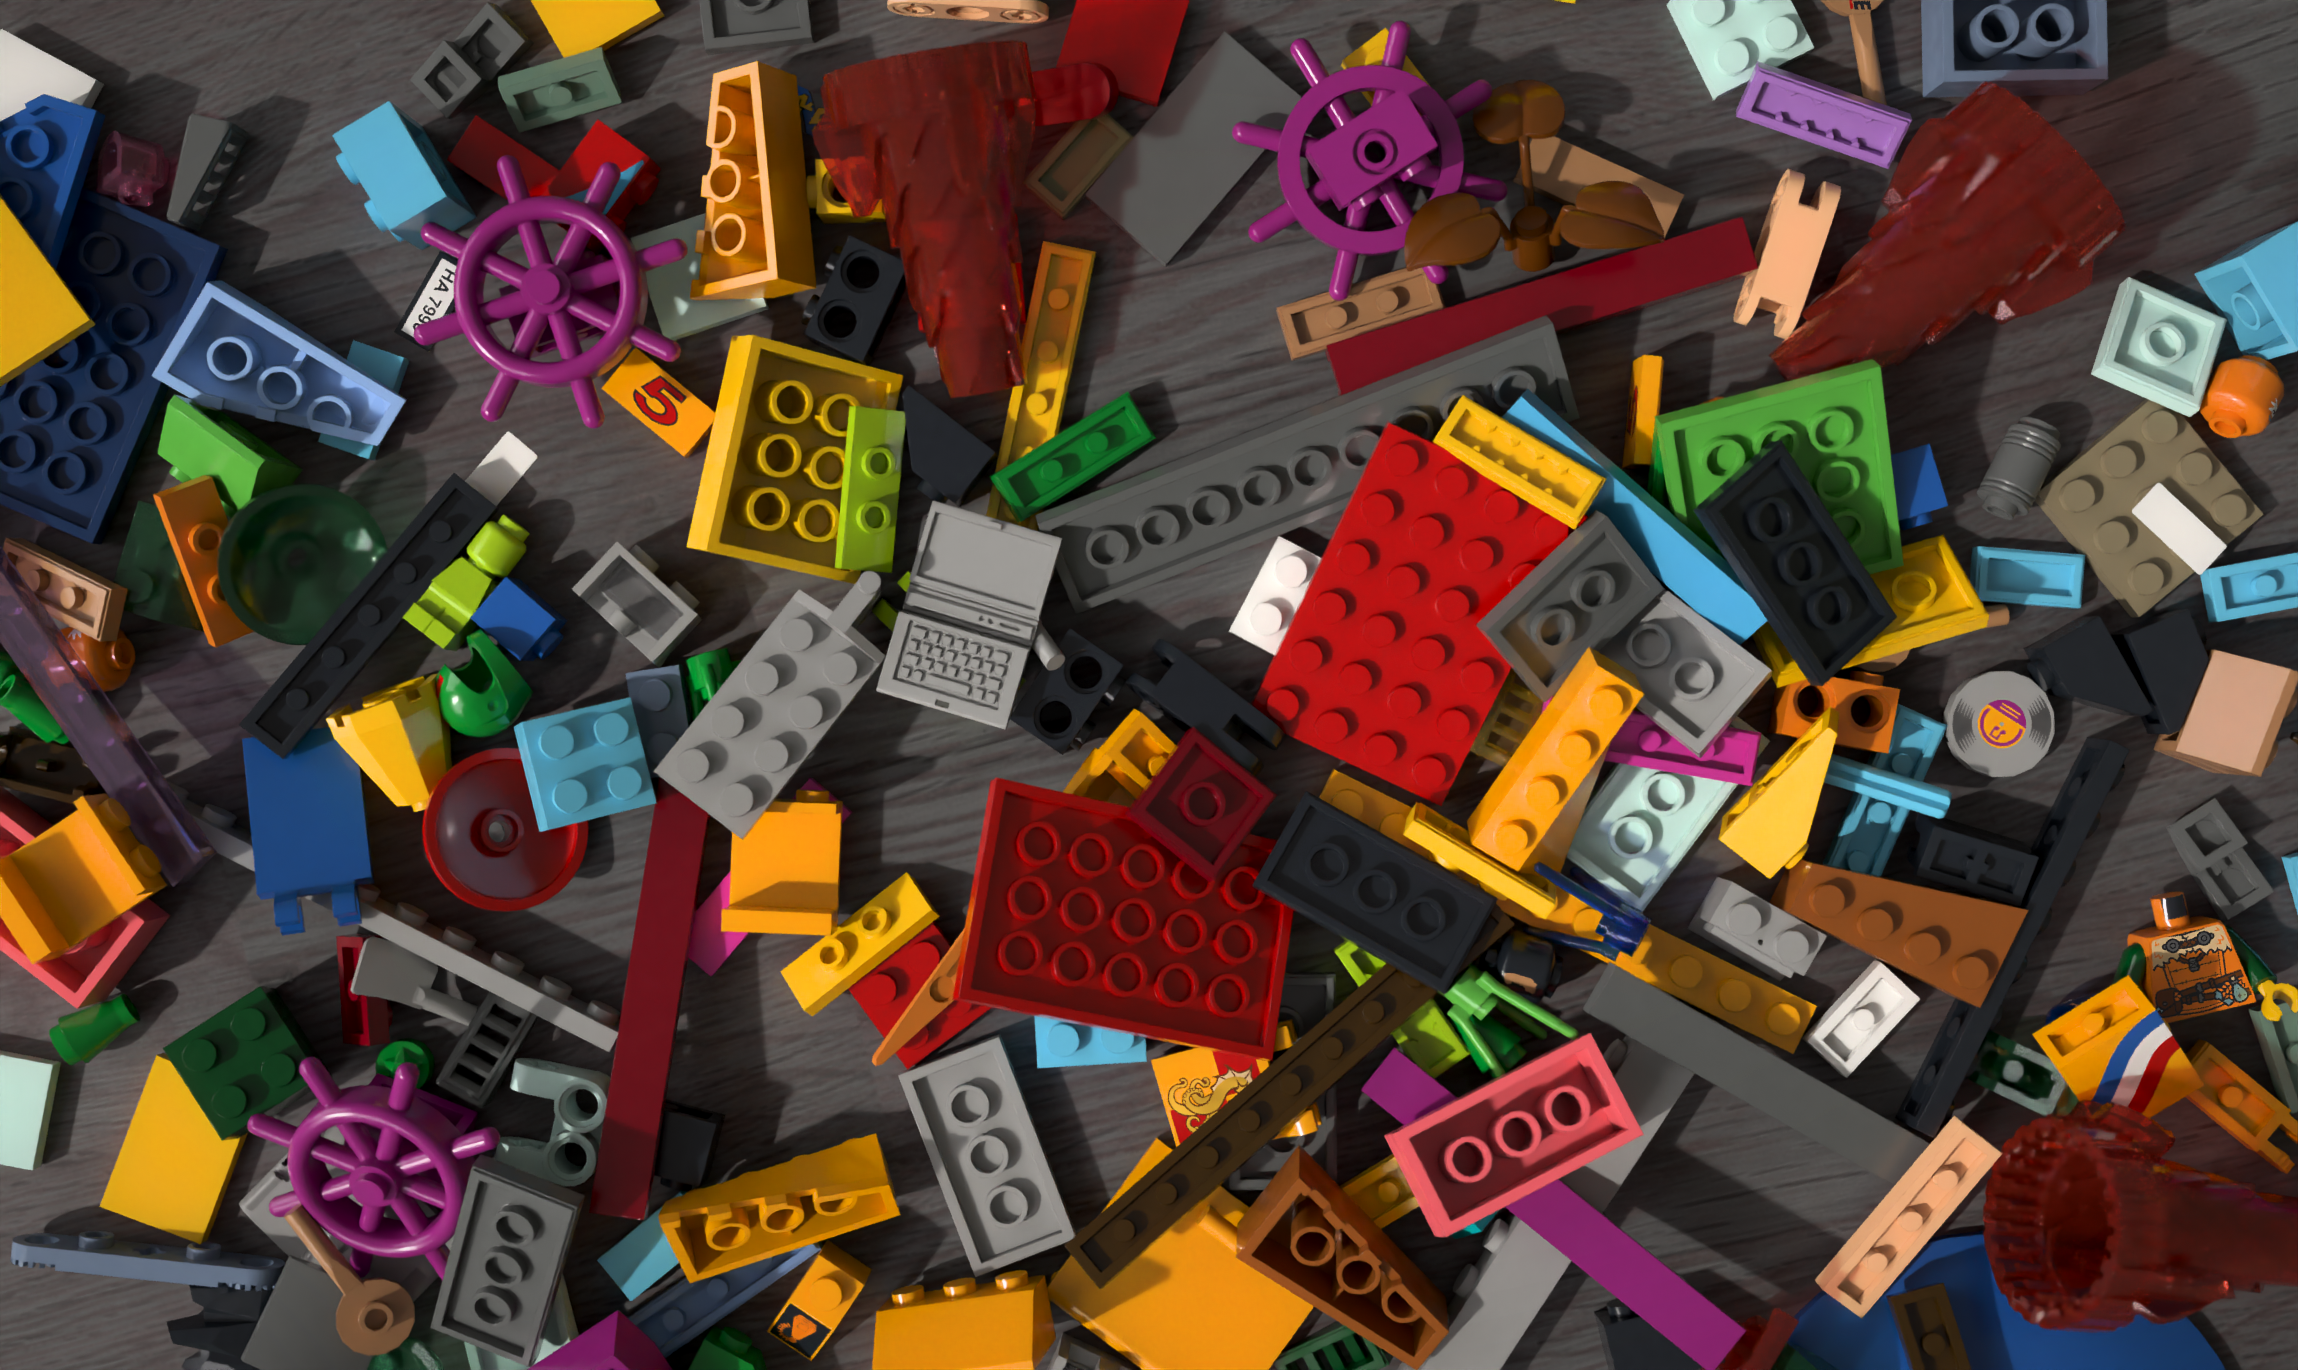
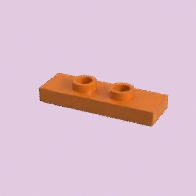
M203 475L153 494L208 643L217 648L266 627L213 478Z

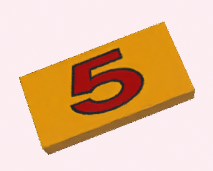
M636 347L601 388L687 459L712 430L715 412Z
M1642 355L1632 362L1622 468L1641 470L1650 466L1655 416H1658L1660 411L1664 368L1662 356Z

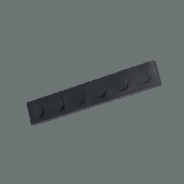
M453 473L240 722L239 726L279 757L287 759L404 622L403 616L423 596L433 582L431 580L447 569L453 560L460 556L499 508L457 474Z

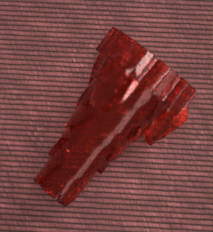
M992 41L927 49L870 60L825 74L823 77L824 85L820 87L825 114L812 132L814 143L839 193L849 204L854 218L871 216L879 200L882 199L891 249L900 248L911 305L915 312L921 314L928 346L934 349L943 382L947 385L950 397L973 396L1028 384L1018 332L1022 303L1015 263L1024 262L1014 209V206L1022 205L1020 192L1035 135L1036 95L1027 43L1023 41Z
M1984 81L1943 118L1928 119L1919 128L1908 144L1893 174L1889 187L1881 199L1882 204L1889 212L1868 232L1872 239L1842 267L1835 284L1801 313L1806 321L1768 356L1786 382L1870 359L1881 366V370H1883L1893 362L1898 366L1926 342L1929 345L1940 342L1975 311L1980 315L1988 312L2000 325L2014 318L2033 314L2064 301L2083 291L2091 284L2094 259L2113 244V241L2125 231L2124 227L2126 224L2122 218V213L2096 173L2087 165L2081 155L2041 115L2005 88H2001L1995 83Z
M2082 1100L2077 1102L2068 1115L2046 1114L2045 1118H2038L2032 1120L2030 1125L2021 1126L2015 1131L2012 1139H2008L2002 1147V1155L1992 1166V1175L1986 1186V1203L1983 1206V1221L1985 1223V1230L1983 1232L1984 1243L1999 1290L2007 1297L2008 1304L2013 1310L2022 1314L2023 1319L2049 1330L2108 1333L2116 1331L2117 1327H2126L2133 1322L2137 1314H2140L2153 1324H2166L2181 1320L2217 1300H2233L2236 1298L2235 1291L2262 1293L2265 1285L2298 1287V1197L2255 1191L2256 1183L2230 1180L2214 1173L2199 1171L2190 1166L2163 1159L2161 1157L2174 1146L2176 1140L2171 1130L2164 1129L2155 1120L2117 1102L2108 1101L2102 1105L2095 1101Z

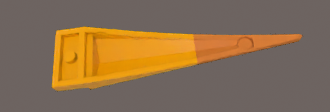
M1133 709L1099 749L1094 747L1063 792L1130 807L1176 745L1142 712ZM965 928L873 1054L872 1063L875 1066L886 1062L954 1001L952 998Z

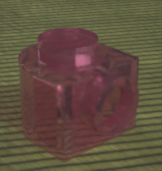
M118 131L111 132L105 139L99 155L97 192L116 197L121 203L132 207L151 205L153 203V193L166 184L170 173V161L168 157H165L162 145Z

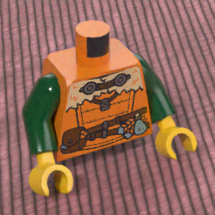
M2179 891L2163 893L2150 898L2156 926L2129 933L2127 938L2128 947L2122 952L2112 982L2113 985L2129 975L2157 1010L2170 1032L2171 1028L2168 1023L2256 1002L2254 994L2263 995L2264 1000L2261 1003V1011L2268 1020L2279 1021L2282 1016V1011L2274 1003V999L2285 1001L2294 1013L2298 1012V990L2290 984H2276L2277 976L2261 956L2232 927L2224 925L2218 919L2204 916L2190 918L2184 892Z

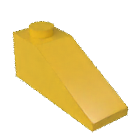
M1831 706L1722 818L1719 840L1769 879L1783 866L1787 869L1795 866L1809 847L1807 843L1808 835L1838 732L1839 712Z

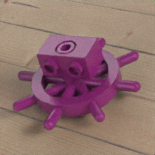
M1396 21L1391 25L1381 65L1356 66L1341 70L1332 75L1328 73L1307 39L1298 38L1294 40L1290 47L1291 55L1312 88L1295 105L1283 130L1245 121L1236 123L1232 129V136L1238 143L1278 152V179L1285 203L1250 225L1248 230L1250 239L1256 243H1262L1297 221L1316 240L1338 250L1329 286L1330 296L1337 301L1345 300L1350 294L1359 255H1383L1404 248L1405 235L1415 214L1394 179L1433 187L1434 190L1429 200L1449 193H1468L1476 198L1499 202L1506 197L1508 192L1506 184L1501 180L1463 172V142L1456 119L1488 100L1492 95L1491 84L1486 80H1477L1444 101L1426 82L1403 71L1411 36V28L1405 21ZM1375 91L1372 107L1355 117L1344 96L1357 92ZM1325 109L1337 130L1323 139L1306 136L1305 133L1311 122ZM1437 147L1439 150V166L1432 165L1427 156L1434 152ZM1300 157L1308 159L1320 181L1305 189L1301 176ZM1330 199L1333 200L1339 211L1348 206L1344 226L1329 219L1318 207ZM1380 199L1396 227L1383 231L1364 232L1370 206L1373 202ZM1446 265L1422 267L1428 279L1434 284H1441L1448 278L1449 271Z
M511 155L502 156L497 162V169L509 202L508 205L487 217L475 229L469 239L435 222H428L421 228L420 234L426 243L458 258L454 277L456 312L418 325L414 330V338L419 344L427 346L465 333L477 353L490 365L499 370L481 407L483 418L489 422H496L501 419L519 381L547 388L571 386L583 423L592 429L599 428L604 423L605 415L593 379L603 375L617 365L633 345L668 362H673L680 357L681 348L676 341L643 325L648 304V285L645 272L682 260L687 255V245L683 240L674 238L637 251L628 236L611 219L603 214L621 176L620 168L613 162H605L600 166L583 202L558 196L530 197L518 160ZM550 223L571 225L552 262L540 225ZM518 233L520 234L531 267L530 269L497 253L508 240ZM592 234L605 245L613 259L609 260L602 254L595 256L593 251L584 252ZM487 273L511 284L499 288L501 297L484 302V283ZM509 319L515 337L510 350L496 336L490 324ZM605 334L592 348L583 353L580 342ZM558 349L562 361L558 362L530 360L531 357L534 358Z
M305 1058L300 1063L299 1071L319 1102L297 1127L263 1113L252 1115L247 1124L252 1134L289 1148L287 1157L288 1171L294 1190L274 1197L269 1203L270 1213L275 1217H283L289 1210L301 1203L310 1216L326 1232L353 1247L349 1264L360 1278L365 1277L369 1273L374 1255L405 1258L424 1254L443 1280L450 1253L445 1243L455 1234L471 1168L475 1162L473 1155L496 1148L501 1139L499 1131L493 1127H486L473 1132L478 1112L417 1089L419 1069L411 1062L399 1065L394 1079L377 1073L369 1085L339 1089L318 1058ZM333 1126H337L345 1138L344 1145L324 1138L325 1131ZM326 1163L348 1171V1173L332 1178ZM353 1194V1196L355 1197V1199H356L359 1203L363 1204V1207L360 1206L359 1204H357L356 1202H354V1201H353L351 1198H349L348 1196ZM414 1198L443 1210L427 1218ZM387 1205H391L400 1220L384 1217Z

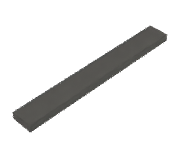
M1611 962L1607 965L1583 1007V1010L1893 1185H1896L1930 1144Z

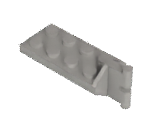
M873 571L862 573L859 580L834 611L799 589L654 772L744 840L885 661L886 656L857 631L872 609L881 600V579L879 575Z

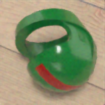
M480 629L467 636V643L471 651V658L467 665L460 669H452L444 664L435 680L436 695L443 720L457 732L473 737L493 736L507 730L520 717L533 694L532 689Z

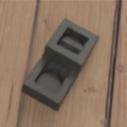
M487 2L455 41L443 40L410 80L446 118L453 119L498 81V77L503 76L531 47L533 42L497 4Z
M2216 798L2167 827L2171 839L2190 874L2222 922L2231 919L2275 892L2243 849V846L2248 844V842Z

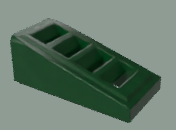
M1335 1321L1283 1349L1275 1360L1274 1365L1277 1370H1300L1295 1360L1303 1357L1310 1370H1326L1316 1353L1317 1350L1322 1348L1333 1370H1379L1390 1365L1393 1355L1362 1337L1370 1351L1367 1353L1357 1333L1340 1322ZM1341 1339L1353 1358V1361L1349 1363L1345 1360L1336 1343Z

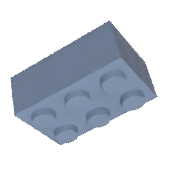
M1921 0L1923 98L2084 95L2108 80L2107 0Z

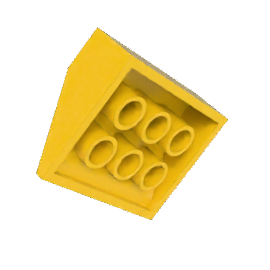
M756 335L732 336L686 547L856 584L861 570L835 568L849 406L896 411L903 375Z

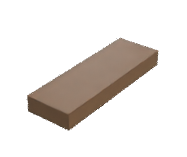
M1555 136L1545 139H1531L1530 141L1533 190L1561 204L1576 206L1577 194L1591 184L1604 181H1623L1634 184L1649 197L1664 230L1665 239L1684 194ZM1520 164L1512 182L1523 186Z
M1407 268L1352 284L1350 294L1345 300H1334L1329 292L1277 307L1276 312L1291 361L1324 352L1326 351V345L1439 311L1446 307L1439 285L1432 283L1422 268L1410 272Z
M23 538L5 539L0 562L1 592L100 642L117 641L128 589Z

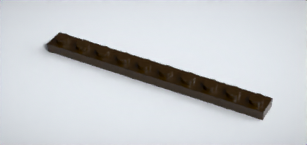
M1497 904L1494 905L1453 981L1514 928L1515 924ZM1386 963L1064 1246L1097 1287L1103 1289L1439 993Z

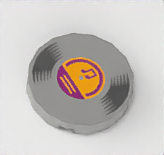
M2012 671L1985 672L1964 680L1950 695L1943 713V724L1947 725L1946 737L1949 741L1947 745L1951 754L1965 768L1989 777H2012L2032 769L2047 754L2055 734L2054 711L2046 693L2030 678Z

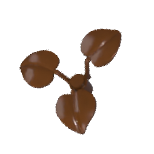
M1519 80L1513 84L1505 83L1493 89L1491 97L1475 107L1473 111L1474 128L1477 134L1486 141L1495 144H1508L1519 140L1525 207L1520 209L1512 219L1510 230L1495 208L1486 207L1480 209L1477 199L1468 193H1449L1429 200L1417 210L1405 235L1404 255L1406 268L1409 272L1427 266L1465 264L1490 254L1496 248L1501 236L1504 240L1505 250L1512 251L1514 264L1521 270L1536 272L1546 269L1554 262L1556 257L1555 246L1562 244V237L1569 243L1582 248L1623 249L1664 243V230L1649 197L1639 187L1623 181H1604L1583 188L1577 194L1576 206H1563L1555 224L1551 216L1544 209L1535 206L1529 138L1545 139L1555 136L1564 124L1565 105L1560 94L1547 83L1538 80Z

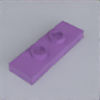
M1757 61L1736 109V117L1886 169H1889L1912 121L1910 113Z

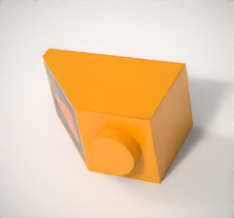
M827 1240L767 1332L812 1361L864 1287L872 1269Z

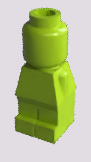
M505 514L501 516L498 522H487L467 547V554L470 558L461 557L454 559L447 569L431 580L433 582L419 601L411 606L403 618L443 649L458 651L467 639V636L478 625L471 619V616L500 584L495 579L496 576L499 578L506 577L525 554L527 547L524 541L530 533Z

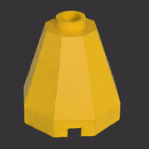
M432 674L426 680L424 676L415 677L362 697L364 709L353 712L349 703L336 709L326 718L334 739L397 807L411 805L414 812L425 810L434 787L444 774L452 768L450 728L441 716L436 695L435 680L438 674Z

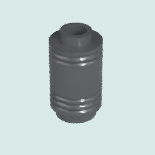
M2020 417L2017 423L2009 426L1977 490V495L1984 501L1982 505L1984 510L2006 520H2012L2015 515H2028L2051 469V465L2061 449V444L2058 441L2061 433L2055 427L2032 417Z

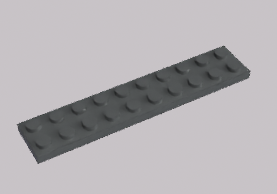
M1545 315L1035 515L1041 532L1063 538L1055 566L1075 614L1344 510L1387 421L1433 442L1462 395L1502 417L1527 389L1533 392L1567 423L1580 418L1553 322Z

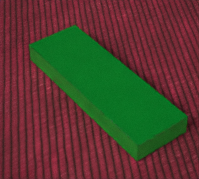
M1125 392L989 477L1016 521L1022 522L1156 437L1129 392Z

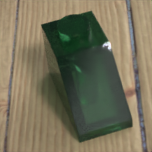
M1993 1031L1987 1032L1978 1050L1979 1061L1977 1067L1968 1079L2074 1131L2085 1108L2049 1057Z

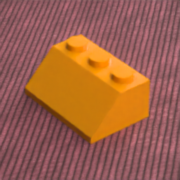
M1016 1270L996 1276V1282L976 1284L975 1278H960L945 1283L943 1285L944 1289L924 1292L922 1285H911L892 1291V1297L876 1311L872 1370H1035L1056 1340L1045 1275L1028 1277L1027 1271Z

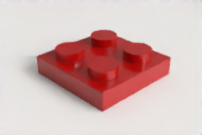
M935 921L848 988L884 1039L952 946ZM954 1000L896 1052V1055L908 1070L992 1007Z

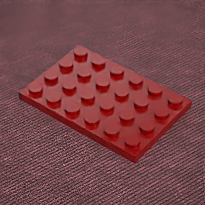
M1387 421L1251 705L1278 725L1285 734L1442 806L1511 669V666L1478 629L1476 624L1553 552L1574 529L1486 478L1446 449L1420 435ZM1586 514L1577 528L1587 519L1588 516Z
M1002 778L991 780L952 1000L1262 1061L1273 1060L1294 910L1253 888L1252 884L1278 840L1248 834L1215 881L1209 882L1125 815L1130 807Z

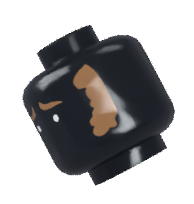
M1514 928L1485 952L1479 961L1480 971H1487L1498 982L1534 1004H1538L1544 996L1548 998L1553 996L1563 967V958L1556 955V948L1552 941Z

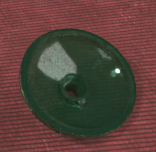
M286 484L257 495L239 509L230 520L218 548V581L228 605L236 616L250 629L276 642L289 645H307L386 553L387 545L375 519L352 497L339 490L320 484ZM293 550H306L307 557L304 563L298 566L288 563V556Z

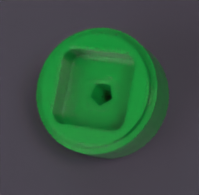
M411 1038L400 1039L387 1045L380 1052L376 1060V1074L379 1073L394 1079L398 1066L405 1062H411L419 1069L416 1088L420 1089L430 1081L435 1068L434 1057L430 1049L421 1041Z

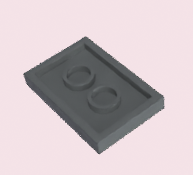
M1595 510L1480 620L1476 626L1538 698L1546 702L1559 690L1588 647L1599 652L1664 588L1610 519L1603 513Z

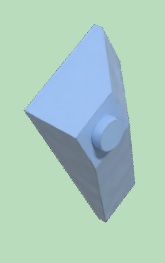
M222 280L206 283L151 375L203 406L235 411L255 416V418L272 422L278 421L375 446L381 444L407 401L406 398L347 361L295 325Z

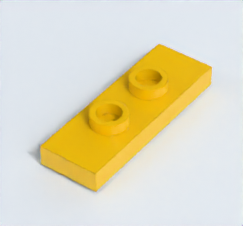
M1462 395L1433 440L1434 444L1444 448L1486 478L1576 530L1606 481V478Z
M1416 802L1406 818L1404 836L1433 852L1432 856L1435 861L1444 868L1455 873L1463 870L1478 879L1481 888L1499 900L1506 901L1507 898H1510L1541 918H1547L1556 905L1555 882L1543 876L1515 871L1472 845L1468 830L1421 802Z
M906 872L841 923L834 934L822 938L780 972L803 1010L813 1017L940 916L916 880Z

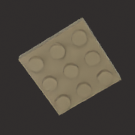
M2149 399L2143 400L2045 481L2035 499V502L2077 553L2085 555L2087 565L2131 618L2141 617L2195 572L2132 513L2133 508L2157 483H2161L2226 545L2264 515L2181 413Z

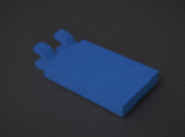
M330 727L312 729L287 759L279 757L255 737L242 739L257 895L260 900L274 898L275 925L280 927L282 936L305 932L301 897L332 892L333 916L338 919L339 927L361 924L362 916L358 885L375 883L362 768L334 739Z

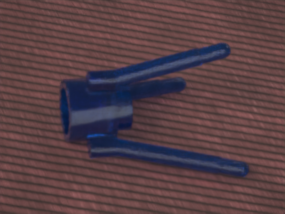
M1537 862L1534 865V870L1603 914L1595 933L1603 936L1604 939L1601 942L1533 926H1525L1523 928L1524 932L1548 939L1556 944L1596 952L1614 962L1620 952L1630 957L1635 955L1651 924V918L1642 914V910L1624 902L1578 867H1572L1570 874L1587 889L1541 862Z

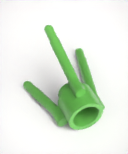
M1474 964L1454 980L1444 995L1445 998L1454 1004L1447 1012V1015L1462 1027L1496 1077L1505 1074V1070L1469 1018L1472 1014L1479 1020H1482L1495 1007L1538 1039H1546L1547 1032L1517 1009L1519 1008L1570 1039L1574 1040L1579 1037V1032L1575 1028L1504 986L1487 971H1480Z

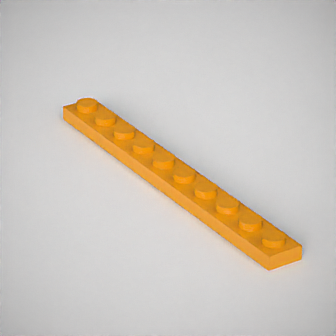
M1332 770L1319 797L1320 799L1441 866L1433 858V852L1403 835L1406 818L1412 807L1341 772ZM1463 870L1459 873L1452 872L1473 885L1479 884L1478 879ZM1548 878L1555 882L1556 905L1546 919L1541 918L1510 898H1507L1506 901L1497 900L1496 904L1504 913L1608 964L1611 962L1641 980L1794 1054L1817 1007L1559 879Z

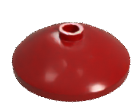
M495 748L463 759L448 770L438 781L428 799L424 812L423 843L428 861L434 873L455 896L473 906L486 910L517 911L534 907L558 894L574 877L580 867L587 847L588 820L539 832L519 749ZM493 822L501 824L504 828L505 835L500 842L492 840L489 835V827Z

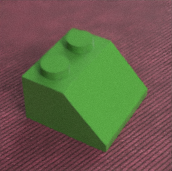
M175 394L169 401L157 453L173 465L169 473L182 483L203 475L213 478L227 516L239 522H242L244 518L266 521L303 469L220 409L203 406L192 399Z

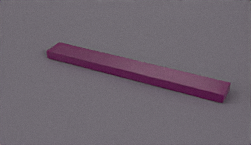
M1396 1047L1391 1050L1361 1088V1091L1403 1125L1458 1098ZM1560 1179L1505 1206L1704 1369L1715 1370L1746 1331L1743 1326Z

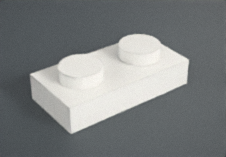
M1278 536L1228 632L1275 655L1321 558Z
M1874 960L1802 1039L1837 1072L1847 1078L1913 1008L1920 998L1885 965Z

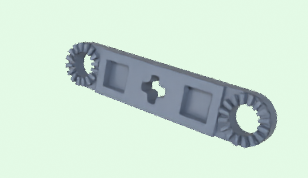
M86 1231L80 1233L79 1236L51 1233L19 1235L12 1240L10 1259L12 1264L21 1267L28 1265V1268H34L36 1263H39V1268H45L46 1264L50 1268L55 1267V1271L216 1288L226 1283L231 1288L235 1287V1289L239 1290L245 1288V1291H250L252 1286H256V1291H261L262 1288L271 1290V1288L275 1287L285 1266V1261L275 1257L222 1252L221 1245L212 1242H203L202 1244L190 1243L187 1245V1248L118 1241L114 1240L113 1233L106 1231Z

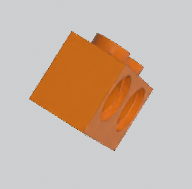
M1851 671L1849 680L1832 677L1823 686H1811L1807 679L1779 688L1776 686L1768 733L1800 738L1831 706L1839 712L1838 732L1834 745L1870 752L1889 753L1900 689L1883 686L1884 676L1859 671ZM1807 686L1811 687L1818 697L1817 708L1808 716L1800 711L1797 703L1799 693ZM1860 696L1864 697L1870 705V716L1862 725L1855 723L1851 716V706Z

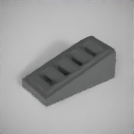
M191 113L187 122L167 212L169 221L188 230L197 232L200 230L247 141L248 132L234 123Z
M489 991L436 1080V1084L477 1107L483 1108L490 1104L539 1016ZM498 1005L521 1018L522 1021L519 1026L516 1027L493 1014L496 1006ZM485 1026L510 1038L507 1046L482 1033ZM474 1046L498 1058L496 1064L492 1065L472 1054ZM463 1066L485 1077L484 1084L461 1072Z

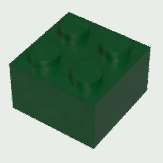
M259 986L162 1048L222 1141L239 1139L248 1133L247 1124L252 1115L263 1113L272 1117L311 1092V1088L299 1071L300 1063L305 1058H318L329 1072L277 990L271 987Z

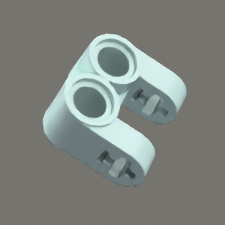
M533 1058L516 1059L510 1088L520 1093L554 1100L555 1119L550 1142L521 1137H501L496 1149L495 1160L562 1186H576L584 1183L596 1172L611 1078L599 1071ZM578 1089H586L596 1096L598 1109L595 1114L585 1113L578 1107L576 1103ZM567 1142L579 1144L585 1150L587 1155L585 1166H576L567 1160L565 1155V1145Z

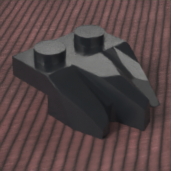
M226 1283L218 1288L189 1285L192 1301L203 1306L204 1309L198 1315L167 1321L173 1344L199 1349L197 1353L185 1359L182 1368L184 1370H260L243 1362L241 1357L274 1288H271V1290L262 1288L261 1291H256V1286H252L250 1291H245V1288L240 1290L235 1289V1287L231 1288Z

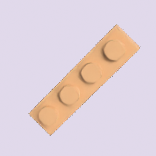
M1954 1115L1815 1279L1816 1283L1827 1294L1857 1316L1863 1318L2002 1153Z

